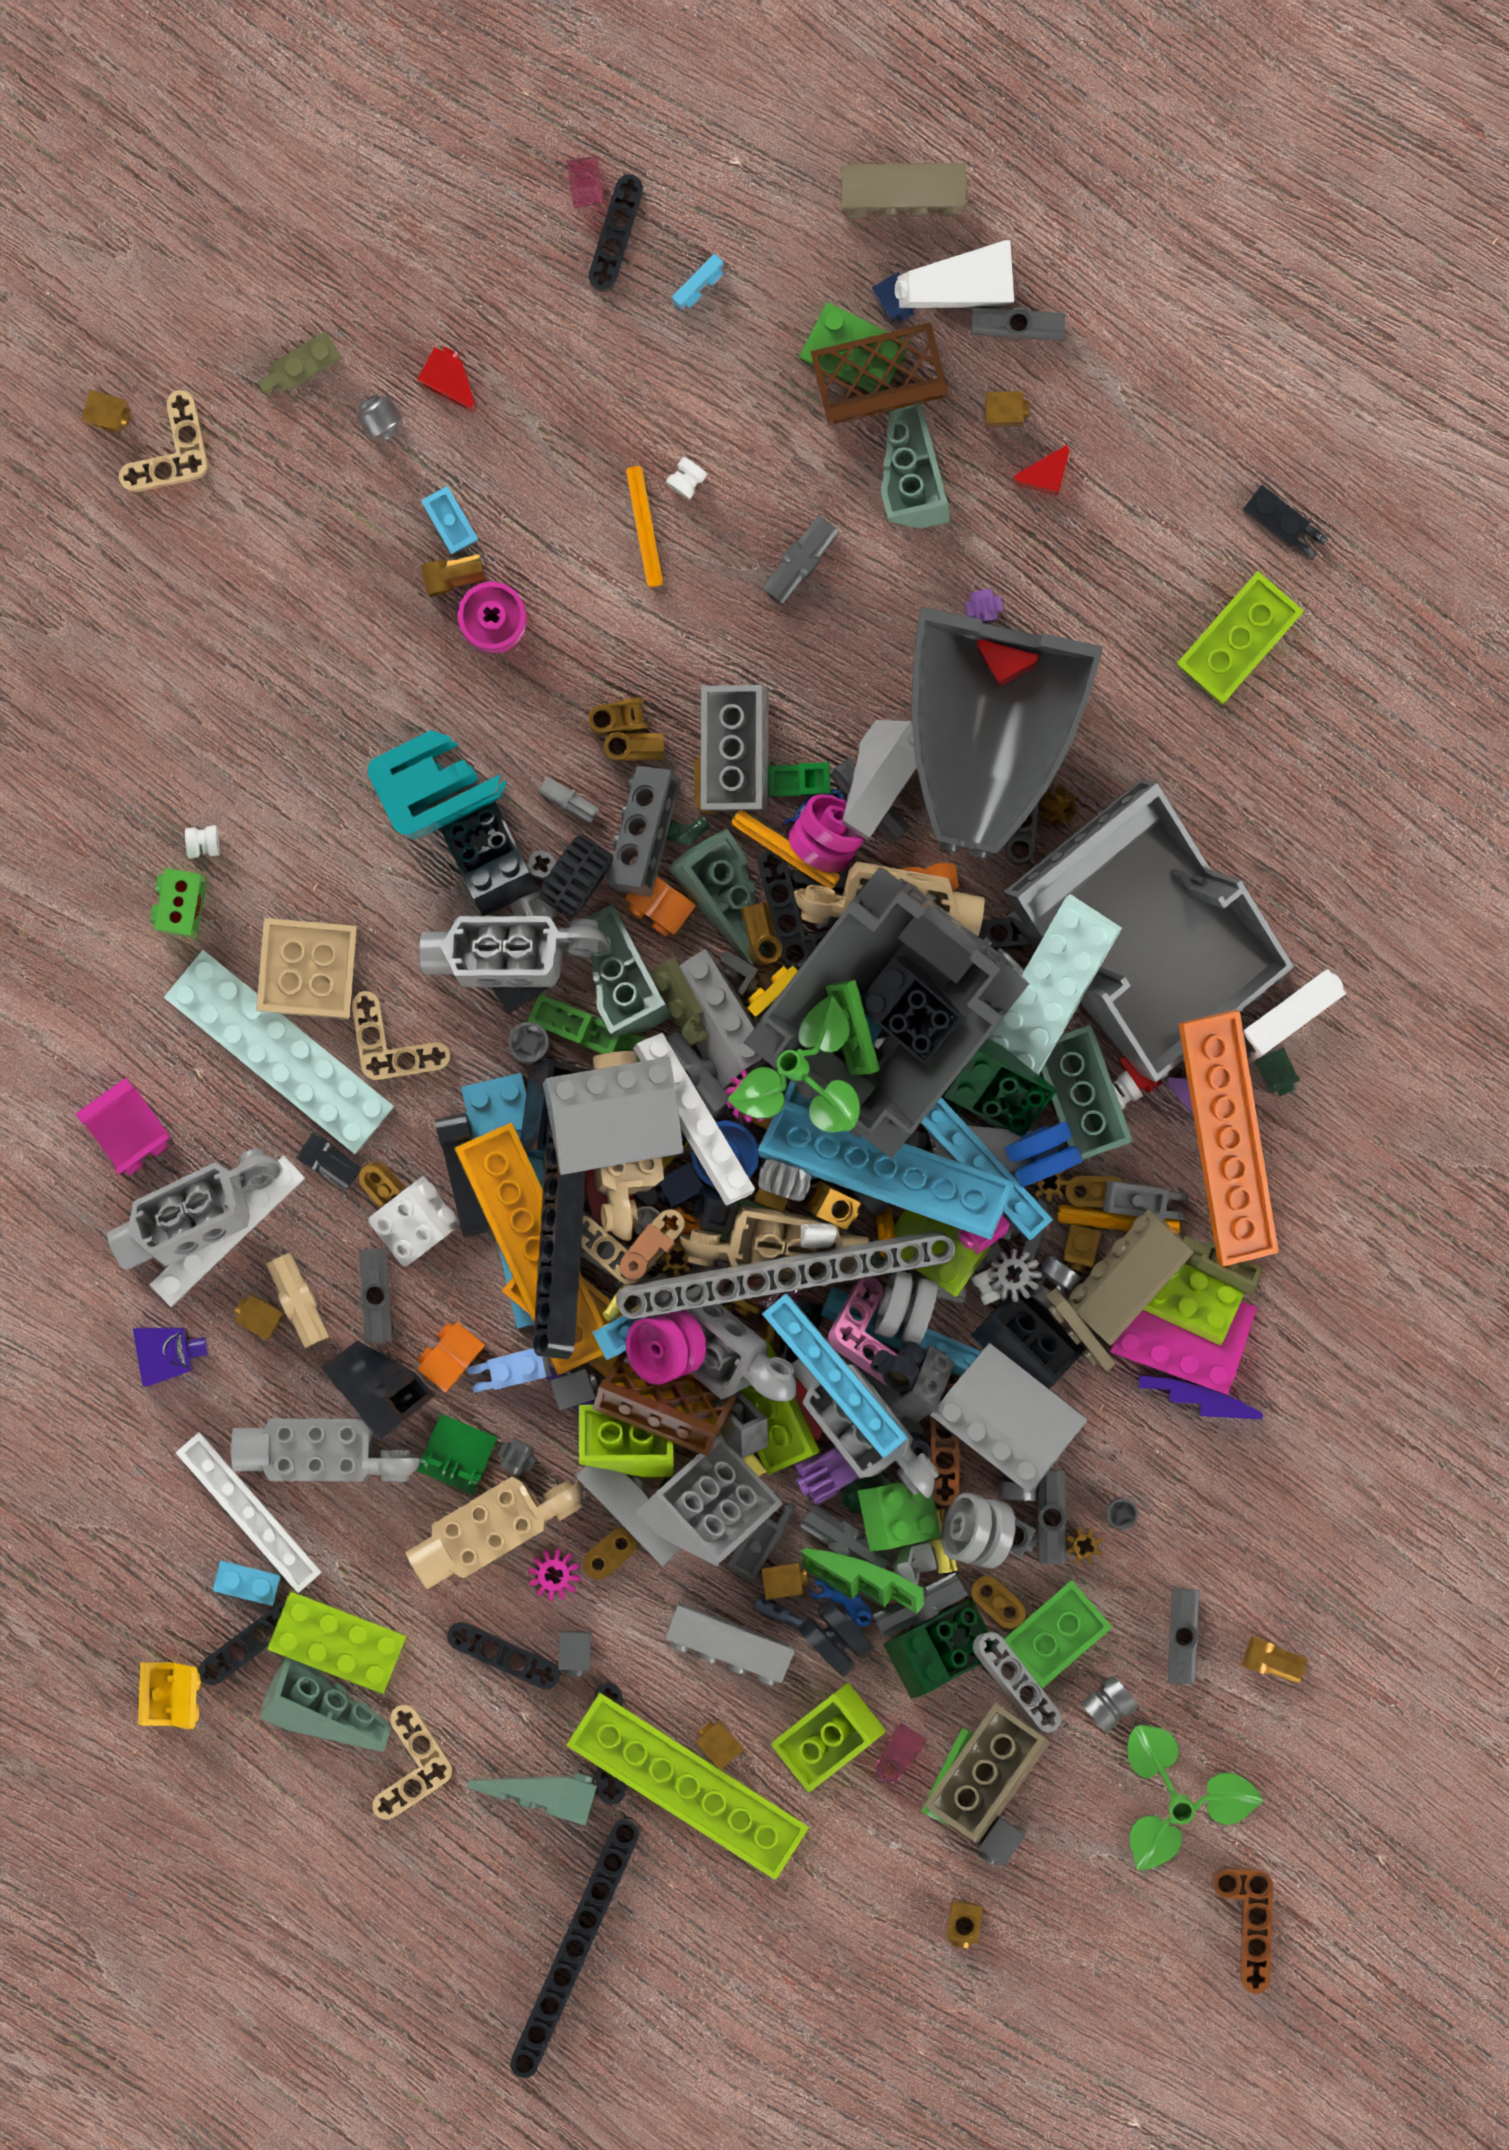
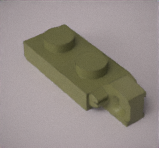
M324 331L275 361L273 365L267 368L270 374L258 381V385L265 395L278 387L282 392L288 389L291 391L335 364L342 357L327 332Z
M672 958L665 961L650 972L669 1007L671 1015L680 1027L682 1035L689 1045L692 1046L709 1037L700 1015L703 1013V1010L676 959Z
M1187 1236L1183 1238L1194 1252L1186 1261L1187 1263L1250 1295L1253 1294L1263 1272L1262 1266L1248 1260L1222 1267L1217 1263L1214 1242L1210 1240L1207 1243L1197 1242Z

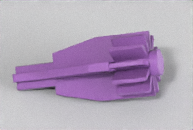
M836 1447L794 1464L795 1471L799 1475L795 1482L803 1496L809 1494L814 1505H818L837 1495V1490L859 1477Z

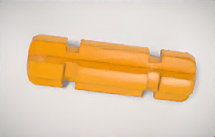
M890 1207L876 1217L878 1240L896 1238L894 1221L892 1220L893 1213ZM880 1251L881 1256L885 1258L884 1252Z

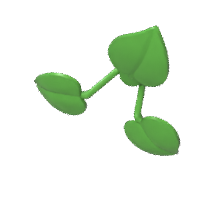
M829 996L819 1002L806 1015L800 1025L799 1042L804 1047L813 1049L804 1051L798 1049L797 1052L786 1050L782 1052L777 1059L778 1073L768 1067L757 1068L750 1072L742 1080L738 1088L728 1097L729 1102L736 1109L748 1116L759 1119L775 1116L785 1105V1097L781 1091L787 1088V1076L793 1081L803 1079L820 1094L812 1100L809 1108L810 1119L817 1128L833 1133L850 1131L855 1127L860 1115V1102L855 1090L848 1083L841 1080L830 1082L824 1090L808 1076L809 1063L804 1058L805 1056L816 1055L819 1049L826 1053L835 1052L847 1041L850 1031L849 1022L836 998Z
M1143 1724L1136 1725L1130 1733L1127 1743L1128 1760L1132 1769L1143 1778L1153 1777L1158 1771L1161 1773L1171 1796L1168 1803L1171 1817H1167L1163 1822L1158 1816L1147 1815L1138 1819L1133 1824L1130 1830L1129 1842L1137 1870L1155 1868L1175 1856L1182 1844V1833L1179 1828L1169 1824L1189 1823L1195 1815V1810H1199L1204 1802L1208 1801L1207 1811L1210 1817L1224 1825L1240 1822L1263 1803L1261 1795L1253 1784L1237 1774L1228 1772L1219 1773L1211 1777L1207 1783L1209 1795L1202 1796L1195 1803L1186 1794H1177L1164 1768L1170 1767L1176 1762L1179 1752L1178 1743L1168 1731Z

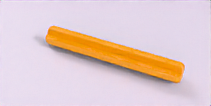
M633 466L626 469L646 583L648 587H658L663 585V578L643 470L641 466Z
M739 810L731 822L732 826L824 887L833 889L840 879L838 873L825 872L814 868L793 851L789 840L745 811Z
M1060 1205L1057 1214L1059 1223L1129 1231L1134 1221L1138 1218V1216L1109 1213L1101 1209ZM1165 1218L1164 1221L1179 1234L1180 1221L1178 1219Z

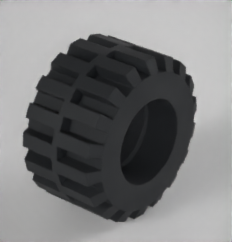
M583 834L575 837L545 879L539 892V899L567 918L575 917L583 909L603 880L607 868L612 863L613 854Z

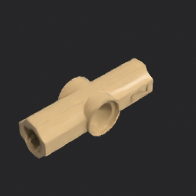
M291 1252L266 1263L279 1291L278 1297L287 1317L292 1319L304 1347L307 1348L329 1338L330 1336L316 1308L318 1305L307 1281L304 1282Z

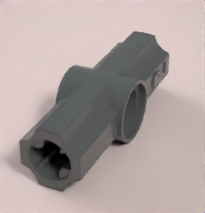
M973 307L971 335L1007 337L1016 341L1023 339L1064 341L1066 313L1027 311L1022 308L1007 310ZM1020 317L1025 320L1027 327L1022 331H1015L1011 328L1010 321L1013 318Z
M818 515L800 540H796L780 561V566L772 573L762 587V590L775 601L784 605L801 581H805L821 561V555L835 540L839 530L829 521Z
M850 757L830 773V777L847 796L851 789L853 771L856 765ZM891 806L876 829L891 845L911 826Z
M679 1031L670 1034L666 1040L714 1120L722 1117L732 1108L727 1106L726 1101L729 1096L717 1080V1070L714 1063L707 1057L700 1058Z
M386 1248L359 1250L365 1343L393 1341ZM375 1286L381 1288L384 1292L383 1301L377 1305L372 1304L368 1300V1292Z
M1049 1470L1038 1483L1039 1564H1066L1065 1470ZM1050 1508L1057 1509L1060 1513V1521L1053 1526L1045 1524L1043 1520L1045 1511Z
M814 1504L800 1525L802 1529L825 1542L826 1546L834 1552L867 1561L881 1568L886 1567L893 1555L888 1550L870 1552L868 1540L864 1532L845 1520H838L832 1514Z
M956 1572L927 1587L926 1585L921 1586L924 1593V1606L917 1614L899 1602L873 1614L884 1638L886 1639L912 1624L918 1625L939 1614V1610L968 1596Z
M1172 1588L1169 1630V1683L1195 1684L1196 1652L1199 1638L1198 1612L1200 1591L1197 1589ZM1186 1627L1192 1632V1638L1187 1644H1178L1175 1634L1178 1629Z

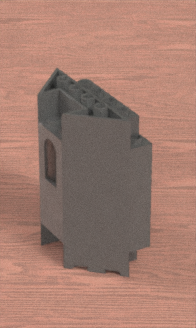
M879 867L743 1043L773 1066L771 1069L778 1073L777 1059L782 1052L786 1050L797 1052L798 1049L803 1051L813 1049L801 1045L798 1036L799 1028L806 1015L819 1002L828 997L826 985L833 982L856 980L861 999L893 957L906 956L931 978L965 1017L927 1066L923 1065L890 1035L878 1049L884 1054V1057L878 1063L880 1070L867 1076L865 1074L849 1075L842 1047L832 1053H826L819 1049L816 1055L804 1057L809 1063L808 1076L824 1090L834 1080L844 1081L855 1090L860 1102V1115L857 1124L849 1132L857 1138L863 1136L892 1159L996 1028L1029 983L1012 969L1014 966L1002 953H998L990 946L992 942L987 936L982 940L934 902L937 897L930 893L927 896L918 890L917 886L902 878L898 880L887 870ZM803 1079L793 1081L798 1085L796 1090L807 1099L820 1095Z

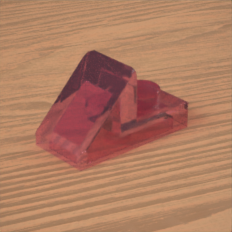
M597 156L567 160L574 207L579 208L602 204L604 198Z

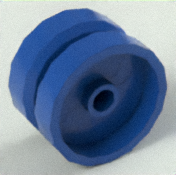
M726 1120L716 1122L750 1180L757 1169L759 1161L757 1141L751 1132L739 1123ZM692 1149L693 1168L701 1180L715 1188Z
M1067 1121L1051 1127H1041L1021 1136L1020 1140L1003 1147L1009 1162L1016 1163L1027 1158L1030 1159V1163L1017 1168L1014 1173L1020 1188L1062 1172L1084 1161L1077 1146H1069L1058 1150L1056 1147L1070 1140L1073 1136Z

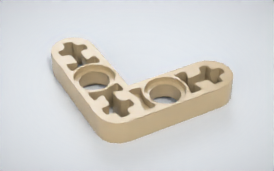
M177 390L172 392L167 399V410L176 453L124 465L119 472V481L127 491L140 492L197 480L206 474L208 461L197 408L193 397L188 392ZM182 397L185 402H189V405L185 406V414L187 418L193 416V421L183 420L177 424L175 423V419L182 420L179 410L173 408V405L178 402L177 398ZM188 426L194 428L196 431L195 439L190 443L181 442L179 439L180 430ZM191 457H195L198 462L202 461V465L197 467L198 472L193 473L190 468L180 469L183 476L178 477V469L174 460L179 459L181 466L189 464ZM167 463L171 466L172 473L169 478L161 480L156 477L155 469L158 464ZM149 466V474L153 482L147 483V477L138 478L137 485H132L130 481H125V477L130 476V470H135L137 474L146 473L144 467Z
M362 991L354 997L352 1011L362 1071L367 1078L384 1080L440 1071L449 1065L451 1053L442 1043L434 1042L388 1050L379 998L369 991ZM366 996L369 1001L375 1002V1007L370 1008L371 1018L377 1016L378 1022H366L360 1025L359 1019H366L364 1010L358 1009V1004L362 1003L363 997ZM368 1027H375L380 1033L378 1042L373 1045L366 1044L362 1038L363 1031ZM434 1048H438L441 1053L446 1054V1058L441 1059L440 1065H435L434 1061L429 1060L424 1061L426 1068L420 1069L421 1059L417 1050L424 1049L423 1056L433 1054ZM402 1053H411L414 1056L415 1065L412 1069L402 1070L398 1066V1058ZM393 1054L392 1064L396 1071L395 1073L389 1074L390 1067L381 1068L378 1075H374L372 1070L367 1069V1065L372 1064V1058L376 1057L378 1062L381 1063L389 1062L387 1055Z
M669 1209L660 1213L651 1224L662 1231L666 1226L663 1221L664 1218L672 1219L676 1216L678 1218L676 1221L678 1229L676 1231L669 1229L665 1233L668 1238L675 1242L685 1229V1220L679 1212ZM583 1216L582 1224L588 1222L590 1224L588 1230L595 1237L598 1231L603 1236L596 1239L592 1248L589 1249L586 1245L591 1241L582 1235L581 1247L625 1285H634L642 1279L635 1281L623 1278L618 1264H616L614 1270L610 1267L611 1264L618 1260L621 1252L626 1254L628 1250L610 1234L605 1232L594 1220L588 1216ZM602 1242H611L615 1247V1253L610 1259H602L598 1255L597 1249ZM663 1249L650 1262L648 1272L664 1255L665 1251Z
M408 1704L399 1705L392 1711L390 1723L418 1765V1768L380 1792L374 1798L372 1803L374 1814L383 1820L396 1817L444 1785L453 1774V1766L417 1710ZM401 1710L405 1714L408 1712L412 1714L413 1717L409 1721L413 1728L417 1724L422 1728V1730L414 1732L409 1739L404 1735V1733L409 1732L405 1724L398 1725L396 1722L399 1718L398 1712ZM425 1736L429 1739L430 1749L428 1752L418 1753L414 1750L413 1741L416 1737ZM436 1762L439 1766L444 1764L447 1767L444 1771L445 1778L441 1779L439 1776H435L429 1780L433 1786L428 1788L425 1779L418 1772L424 1770L426 1776L433 1771V1763ZM415 1779L420 1782L422 1790L418 1796L411 1797L405 1793L404 1784L407 1780ZM397 1787L400 1796L407 1804L402 1806L399 1800L392 1806V1813H389L387 1810L381 1812L379 1810V1806L382 1804L380 1799L384 1797L386 1800H390L397 1794L392 1790Z

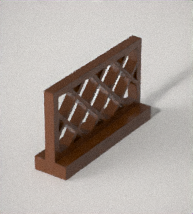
M931 322L810 351L828 426L948 397V388L944 379ZM926 331L929 344L923 353L907 345L913 334ZM907 336L904 342L898 339ZM892 340L901 346L893 361L877 352L884 341ZM877 343V345H876V347H875L874 349H872V348H870L869 346H867V345H871V344ZM861 347L871 353L863 368L847 359L855 348ZM904 349L920 357L911 372L896 363ZM846 350H847V352H846V354L844 355V357H843L842 355L838 354V352H842V351H846ZM929 350H931L933 360L926 356ZM831 354L841 360L833 375L821 369L818 357ZM874 356L889 364L881 379L866 371ZM925 360L935 367L937 378L925 381L916 376L915 372L922 361ZM844 363L860 372L852 386L836 378ZM893 367L908 376L901 387L894 388L884 382ZM863 374L878 383L872 394L864 395L854 389ZM823 375L830 379L826 386L824 383ZM911 379H914L918 382L909 384ZM833 381L848 390L842 401L829 403L827 391ZM881 386H884L888 389L878 392ZM851 393L858 396L855 398L848 399Z
M626 1351L620 1353L606 1379L602 1380L598 1388L593 1409L709 1456L714 1442L735 1404L737 1396L731 1395L721 1400L700 1381L686 1375L660 1385L650 1384L645 1381L647 1386L636 1388L631 1380L642 1378L635 1371L626 1372L622 1364L623 1362L630 1364ZM623 1382L626 1388L616 1385L615 1383ZM688 1388L693 1390L695 1394L684 1396L680 1389ZM672 1390L676 1398L665 1400L660 1393ZM652 1394L655 1400L645 1397L643 1395ZM715 1399L726 1405L713 1408L709 1400ZM700 1402L705 1410L693 1411L689 1404ZM681 1406L684 1412L672 1407ZM710 1418L713 1424L701 1419Z

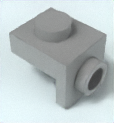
M929 1540L901 1546L897 1562H894V1572L916 1585L919 1583L920 1573L937 1569L936 1557Z

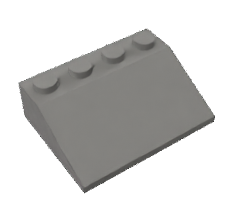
M670 1057L546 1078L543 1082L560 1175L683 1154L676 1087Z
M990 1343L931 1414L934 1419L1030 1494L1088 1421Z
M719 1435L714 1442L709 1456L699 1453L647 1500L636 1513L657 1536L717 1566L783 1503L724 1441L723 1437Z

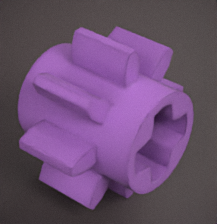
M992 589L980 590L969 594L971 601L964 604L967 617L980 619L984 624L998 620L997 612L1003 611L1000 595L993 596Z

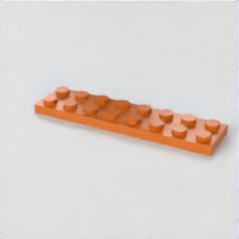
M1232 1010L1178 1023L1217 1263L1224 1267L1279 1253L1240 1011Z

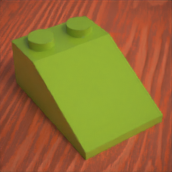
M579 1405V1464L639 1477H674L672 1441L593 1409V1405Z
M847 1682L770 1745L806 1791L810 1793L882 1736L886 1729L849 1682Z

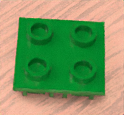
M440 1414L428 1445L421 1456L417 1471L474 1495L498 1437Z

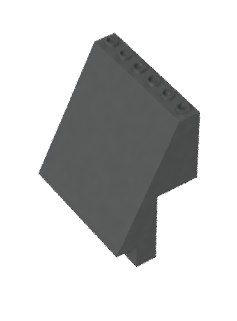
M1145 778L1135 783L1003 892L1014 909L1008 917L1035 949L1039 946L1066 896L1070 894L1122 928L1080 1003L1138 1073L1155 1082L1167 1077L1171 1073V1069L1184 1060L1178 1023L1232 1010L1242 1011L1250 1003L1259 1000L1263 996V992L1270 986L1282 981L1286 977V973L1294 967L1243 882L1237 878L1210 869L1158 783Z

